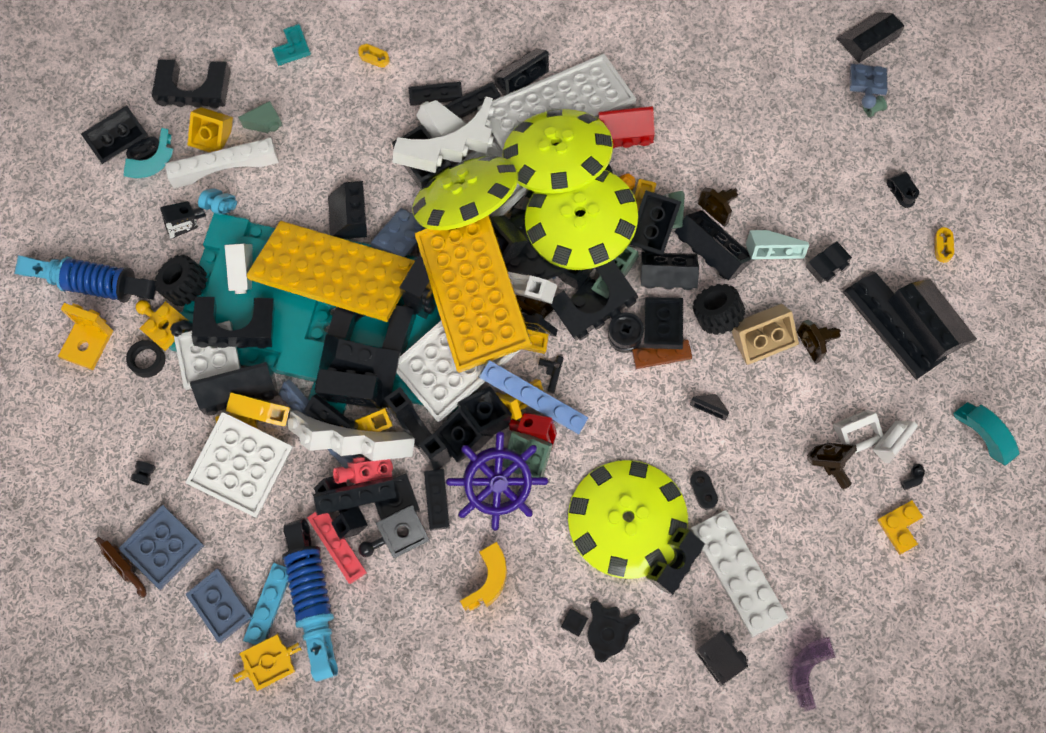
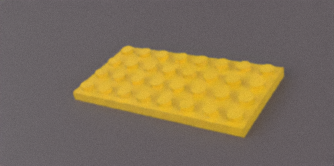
M489 215L460 228L450 230L424 229L415 233L457 372L461 373L482 365L488 360L492 361L532 346Z
M280 220L248 271L247 278L248 280L388 322L402 296L399 287L416 260Z

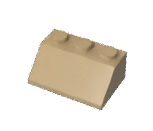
M783 304L744 318L742 322H739L740 325L732 330L733 339L746 365L799 345L792 311Z

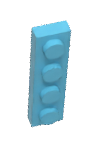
M273 563L243 641L256 645L267 639L289 583L285 566Z

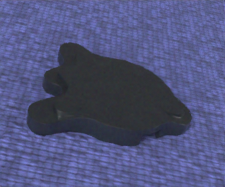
M593 601L590 604L593 619L588 629V641L594 651L595 659L603 663L609 657L620 653L625 648L629 632L639 624L640 617L637 614H631L620 618L618 607L604 608L600 602Z

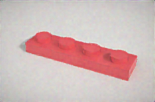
M315 512L307 517L349 584H352L367 573L347 541L339 539L331 523L333 520L329 513L317 515Z

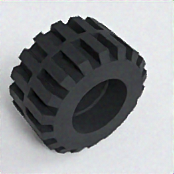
M176 255L174 258L168 259L158 270V274L155 277V289L176 306L188 305L191 301H195V297L201 295L202 290L205 289L207 273L189 256Z
M728 284L709 286L708 289L702 290V293L696 296L697 299L693 302L694 314L701 328L709 334L718 335L719 333L725 334L727 331H732L734 327L740 325L739 322L744 320L743 316L746 313L737 289L732 285L728 286Z

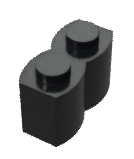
M836 241L811 259L806 268L820 284L824 281L828 283L836 276V272L839 270L843 272L850 266L849 262L852 257Z

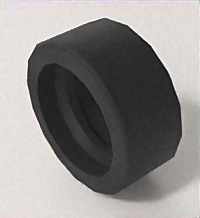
M141 340L134 343L126 354L128 367L137 376L142 378H150L157 375L165 365L166 357L163 350L150 340ZM145 349L153 350L156 353L155 362L148 368H138L135 363L137 355Z

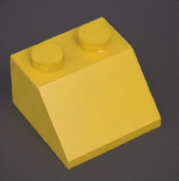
M202 107L191 111L187 146L207 152L222 150L231 134L233 117Z

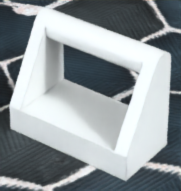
M865 410L833 424L842 444H850L847 433L866 425H871L876 436L856 444L857 451L855 453L876 445L884 436L877 414L870 410Z
M895 421L873 448V451L883 462L890 464L912 436L918 425L913 421Z

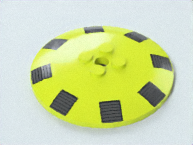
M571 109L551 110L534 115L519 124L510 133L504 144L503 158L510 160L515 165L518 172L517 184L540 193H563L581 188L602 174L611 160L613 141L606 125L595 116Z
M498 156L477 157L455 164L439 173L423 186L413 202V215L421 226L431 230H450L472 224L488 216L508 200L518 183L517 169L510 160Z
M606 170L589 184L563 193L534 192L525 213L526 232L536 252L546 261L558 267L572 270L596 268L618 257L632 241L638 225V207L631 189L622 179ZM579 210L586 212L581 217L575 215Z
M622 460L610 462L596 468L580 482L569 505L568 525L572 541L577 551L587 563L604 574L617 578L634 579L646 577L656 561L669 564L674 559V550L668 545V542L678 527L688 528V513L682 493L664 472L643 462ZM631 512L634 515L633 521H625L623 514Z

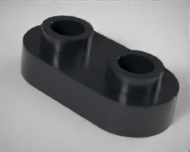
M150 136L131 146L126 151L127 158L139 161L151 158L158 150V138Z
M704 471L694 472L690 478V485L698 505L705 510L713 509L718 502V496L709 475ZM697 478H703L704 482L699 483ZM710 496L711 501L707 502L704 497Z

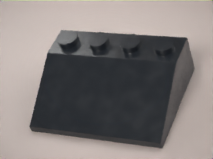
M931 279L912 282L898 289L888 300L934 362L977 340Z

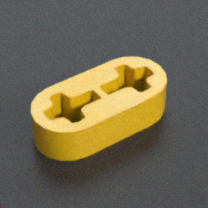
M363 44L358 49L360 59L374 66L383 68L390 62L386 51L370 44Z
M946 227L940 228L934 236L935 257L942 263L949 262L954 256V235ZM942 233L945 235V237H947L945 242H943V237L941 236ZM944 248L945 253L948 254L947 257H944V254L941 253Z

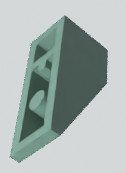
M628 246L618 257L613 259L625 277L638 259V251ZM599 276L591 290L608 299V286Z

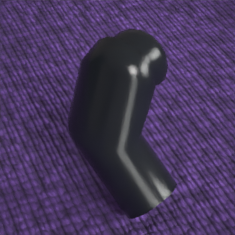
M188 320L173 323L170 328L171 334L178 337L182 335L184 330L192 331L193 323Z
M914 464L910 478L900 482L904 490L922 484L925 474L922 464Z

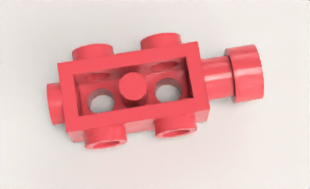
M365 457L353 458V462L348 463V468L343 466L334 468L333 478L337 484L349 480L350 483H355L356 485L392 477L393 464L390 459L371 461L370 459L365 460Z

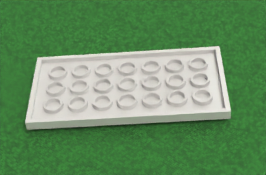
M602 54L493 100L492 106H495L493 117L489 116L488 120L491 121V134L503 153L504 144L510 133L519 124L534 115L551 110L571 109L583 111L598 118L599 112L622 110L636 104V98L606 55Z

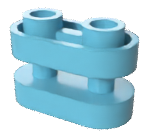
M213 188L204 190L200 194L198 206L206 210L211 209L212 212L221 215L234 210L237 206V200L234 195L229 193L223 194L221 190Z

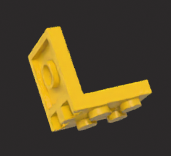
M64 303L61 310L75 324L58 357L94 370L113 330L106 324L107 321L100 317V313L89 309V311L83 310V307L72 303V305ZM88 343V348L85 351H80L81 344Z

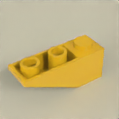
M230 392L226 412L285 427L290 407Z
M386 407L354 420L358 424L357 430L380 432L393 426Z

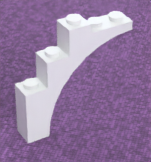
M485 97L483 105L476 116L465 126L453 133L431 139L397 137L393 150V163L436 173L437 166L441 167L443 159L461 163L463 156L467 157L468 149L487 154L488 147L492 148L494 137L491 136V121L488 120L489 116L493 117L494 114L493 98Z
M298 410L290 411L288 429L300 437V444L310 451L332 449L340 456L363 454L371 461L412 457L415 438L406 432H373L344 428L318 421Z

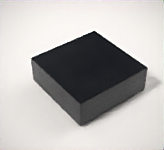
M570 608L561 628L579 637L588 618Z

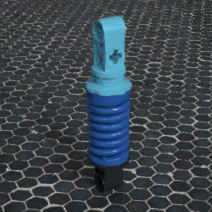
M18 256L14 273L46 279L51 285L57 284L60 291L82 293L106 299L110 298L111 300L117 299L122 303L128 302L131 295L154 300L156 293L155 281L135 278L134 271L131 268H117L116 266L97 264L95 262H84L72 257L63 258L61 261L59 259H52L50 262Z
M305 518L283 526L288 552L282 555V559L287 568L286 574L290 583V595L293 598L296 628H303V640L306 641L311 675L318 682L338 674V666L335 661L330 636L332 630L328 625V622L334 619V615L329 610L331 604L327 603L329 596H326L328 589L324 588L326 586V581L323 580L325 575L321 573L323 571V566L320 565L322 562L320 558L321 549L319 546H312L309 524Z

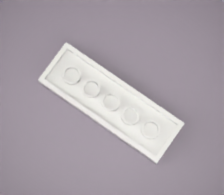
M727 510L691 528L692 533L705 543L702 551L752 638L788 619L786 612Z

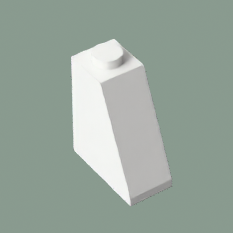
M437 100L424 102L420 105V109L416 114L432 138L453 133L467 124Z
M252 244L225 245L229 291L235 290V294H244L246 290L252 289V280L247 278V273L252 267Z

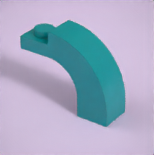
M161 128L159 146L154 156L143 161L126 158L123 176L146 178L157 174L165 167V163L169 162L173 153L172 148L166 147L167 144L170 145L172 134L168 133L169 129Z
M967 402L953 413L958 421L971 427L982 437L992 459L1006 466L1020 455L1018 445L1010 430L998 416L982 404L976 407Z

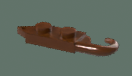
M97 537L95 541L101 549V554L125 582L132 583L137 589V594L141 598H145L147 595L146 589L141 580L131 570L133 566L127 558L123 559L121 557V552L115 544L111 545L108 540L104 541L102 538Z

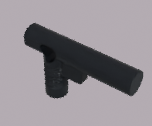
M557 356L555 361H548L543 358L539 360V366L547 367L546 374L551 376L547 390L548 393H555L564 360L562 356ZM560 364L559 368H556L554 365Z

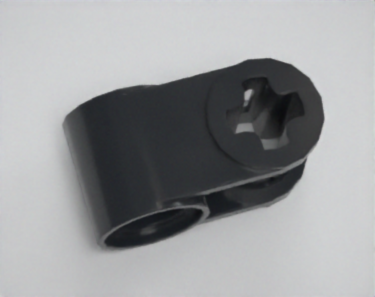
M904 171L888 178L887 186L892 189L890 191L894 194L899 204L904 208L913 207L915 200L919 196V189L911 180L910 175Z

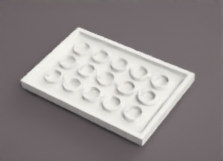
M440 321L400 356L396 373L436 421L440 422L458 406V402L469 397L485 382L478 376L486 363L461 373L457 372L442 321ZM519 351L492 360V362L502 367Z

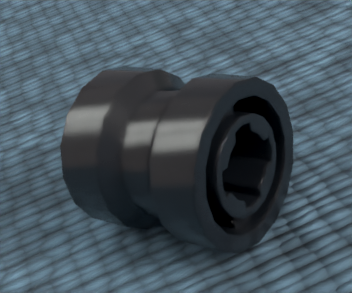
M136 461L135 473H132L130 480L149 486L151 481L150 475L154 473L155 466L147 462Z

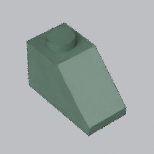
M270 101L238 117L243 128L258 132H275L279 127L283 126Z

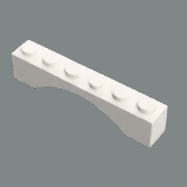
M267 138L165 163L169 182L173 188L194 184L202 177L223 169L233 167H264L279 163L272 139Z
M508 272L515 294L552 304L557 289L556 284L546 279Z

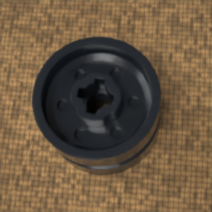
M627 312L616 315L609 324L608 340L610 345L622 353H629L633 349H637L641 345L644 333L641 319L635 314Z

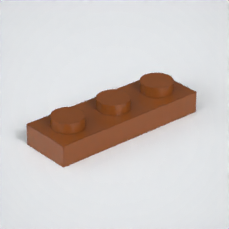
M683 340V349L639 348L632 350L636 369L692 359L689 340Z

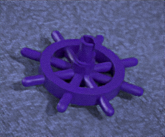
M501 431L496 434V447L483 450L478 454L469 446L464 445L462 452L471 461L465 469L463 478H448L446 480L448 486H463L466 496L470 501L459 512V517L465 518L476 508L485 514L492 515L491 528L494 531L499 529L500 515L508 514L518 508L527 517H531L533 511L524 502L529 496L532 485H547L549 482L546 477H532L529 466L525 462L537 451V447L531 445L519 455L511 449L504 448V433ZM503 458L513 461L502 472ZM495 459V467L494 465L489 467L486 465L485 462ZM520 467L522 477H509ZM478 468L487 478H474ZM508 485H521L517 494H515ZM473 486H486L477 496L475 495ZM493 492V504L484 502L483 500ZM501 492H503L510 500L501 503Z

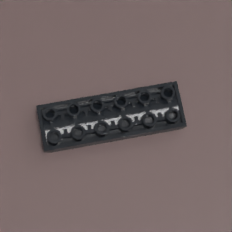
M872 271L843 291V294L916 380L947 359V356L934 362L888 302L894 293L876 272Z

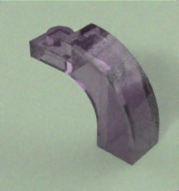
M829 637L816 640L802 648L793 659L789 669L788 683L790 693L799 691L800 695H797L799 706L801 708L804 707L805 712L817 709L809 684L811 670L817 663L836 658Z

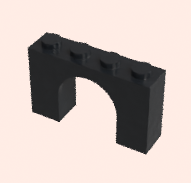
M158 59L151 95L156 104L160 106L176 105L178 107L190 105L196 108L202 106H210L211 108L225 107L231 74L227 62L210 61L204 84L195 90L185 91L177 87L180 68L176 60Z
M613 260L595 268L609 289L608 302L600 311L595 313L581 312L575 307L564 290L553 298L552 304L550 303L576 341L578 339L580 341L589 336L588 332L594 328L596 330L601 328L605 324L604 321L610 317L613 319L626 306L627 308L633 306L637 302L636 299L639 298Z
M195 297L191 336L193 345L201 348L208 346H217L219 348L257 347L260 349L272 347L274 299L254 298L253 317L250 323L239 330H226L216 323L217 305L215 297Z
M396 305L388 320L389 327L382 347L401 351L400 356L405 353L416 319L414 309L407 305ZM336 307L327 333L350 340L356 323L365 315Z
M401 387L384 398L390 413L402 429L415 438L414 445L433 470H438L451 461L445 445L436 433H430L416 413L411 400Z

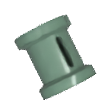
M882 95L876 97V104L873 108L867 109L863 107V110L868 117H872L874 113L886 110L887 102Z

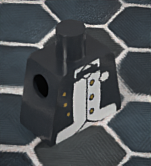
M188 201L160 207L164 225L170 239L198 228L196 220L206 217L203 208L192 209Z

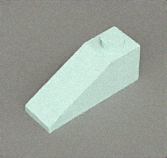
M750 230L745 245L751 259H804L809 242L769 230Z

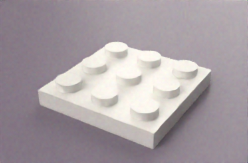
M230 321L218 324L223 329L233 330ZM192 331L182 333L178 337L174 336L185 390L191 389V381L241 369L237 347L219 348L217 346H208L201 348L194 346L191 337Z

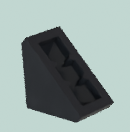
M716 394L694 396L691 400L690 406L726 421L729 415V411Z

